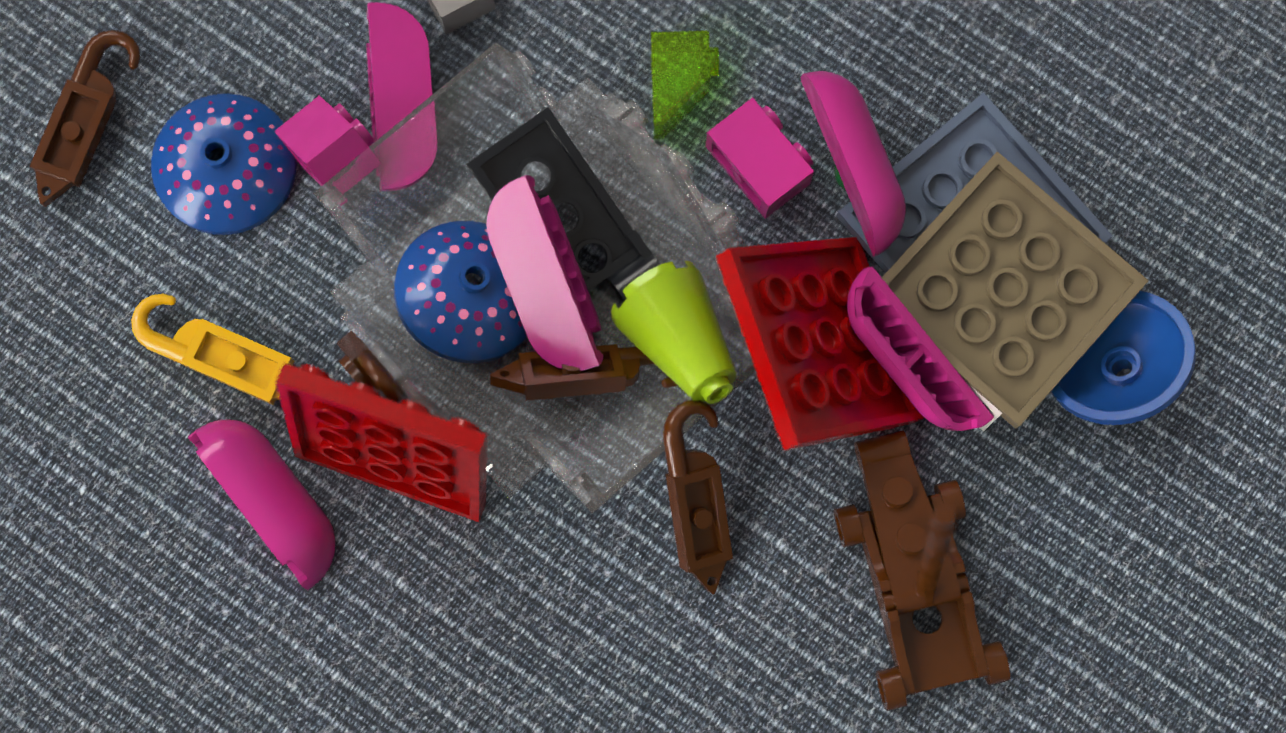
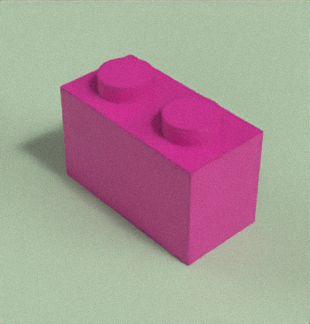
M320 95L274 131L302 168L333 199L380 163L369 148L375 140L357 118L354 120L340 103L332 107Z
M752 97L707 132L705 147L766 219L810 185L814 170L811 168L813 161L802 145L797 142L792 145L781 132L783 125L774 111L768 106L761 108Z

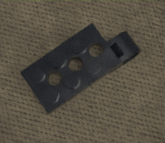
M547 107L469 161L466 165L491 201L506 184L521 178L522 170L527 164L537 162L544 165L549 172V182L543 190L536 191L540 199L550 196L554 205L567 203L576 210L578 216L577 223L572 230L566 232L588 291L606 279L623 303L627 299L622 292L626 286L644 272L661 264L651 253L637 231L633 230L556 117ZM590 243L599 245L604 250L606 256L603 267L592 273L585 271L578 261L580 250Z

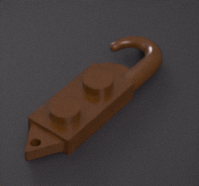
M108 30L92 37L84 47L71 79H67L29 166L35 171L39 203L44 207H47L71 187L76 186L80 188L117 102L116 90L113 84L103 74L96 71L105 50L114 45L124 47L129 53V68L132 70L138 68L141 58L139 46L134 38L125 32ZM51 190V193L45 196V192Z
M352 330L336 343L346 354L339 360V363L355 382L375 388L383 398L397 403L402 400L404 395L402 386Z
M617 344L596 346V349L600 350L603 354L602 363L599 366L581 371L580 368L562 364V369L555 367L540 357L536 351L519 353L518 360L491 373L490 385L524 394L526 401L625 391V387L633 385L638 380L640 366L654 365V363L636 346L618 348ZM669 377L661 382L664 388L677 386Z
M687 400L678 404L669 413L664 423L663 441L668 473L665 475L680 568L687 573H692L709 593L715 594L726 561L733 559L720 465L716 463L713 456L704 451L685 449L683 426L687 418L695 414L703 415L711 428H717L719 421L716 412L709 404L701 400Z

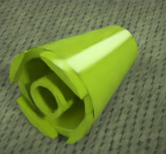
M672 261L663 263L644 272L626 286L622 292L627 299L619 309L614 302L611 308V319L617 329L693 401L701 400L703 402L706 401L708 404L719 402L732 391V384L736 379L737 373L703 276L691 261H684L686 267L676 268Z

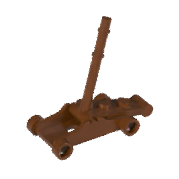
M903 430L856 441L854 443L859 467L862 470L870 511L858 513L855 505L852 504L834 509V519L839 539L844 548L857 544H862L895 666L876 671L877 685L885 710L889 711L907 706L906 696L975 678L985 677L988 685L1009 681V663L1001 642L996 641L982 645L973 595L965 574L964 562L953 537L956 520L966 517L965 503L959 484L956 480L935 484V494L927 496L911 456L907 436ZM934 606L941 616L940 626L931 634L922 633L913 624V613L916 610Z

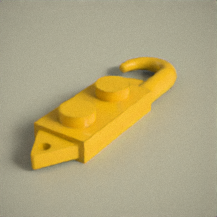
M154 294L143 299L135 308L131 319L132 332L137 341L146 349L271 405H274L276 400H280L275 381L283 363L293 366L294 360L291 357L204 319H194L186 322L177 331L173 339L152 330L148 324V315L151 310L163 304L174 305L176 303L174 296Z

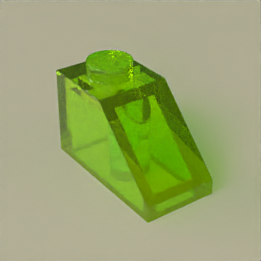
M709 31L651 32L653 140L664 139L709 93L711 76H719L718 47H709Z

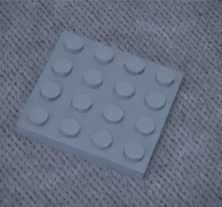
M984 92L893 166L905 198L906 214L901 232L887 250L873 257L851 201L840 209L836 215L838 220L853 237L859 240L866 252L886 273L998 151L1104 243H1107L1113 237Z

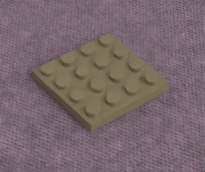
M998 151L882 277L961 377L1002 413L1000 416L1015 429L1021 426L1149 281Z

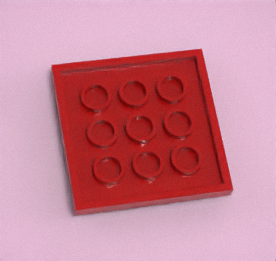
M856 237L733 247L716 255L724 285L731 298L740 324L741 333L745 338L757 372L758 381L762 386L784 451L910 425L924 419L860 341L850 324L847 312L848 294L858 274L863 269L869 267L862 245Z
M283 363L275 382L295 457L476 522L480 521L486 505L487 434L482 433L478 426L461 418H452L448 421L431 415L426 407L414 401L402 400L400 403L388 400L380 397L379 392L363 383L352 382L350 386L332 380L325 371L315 366L304 364L298 368Z

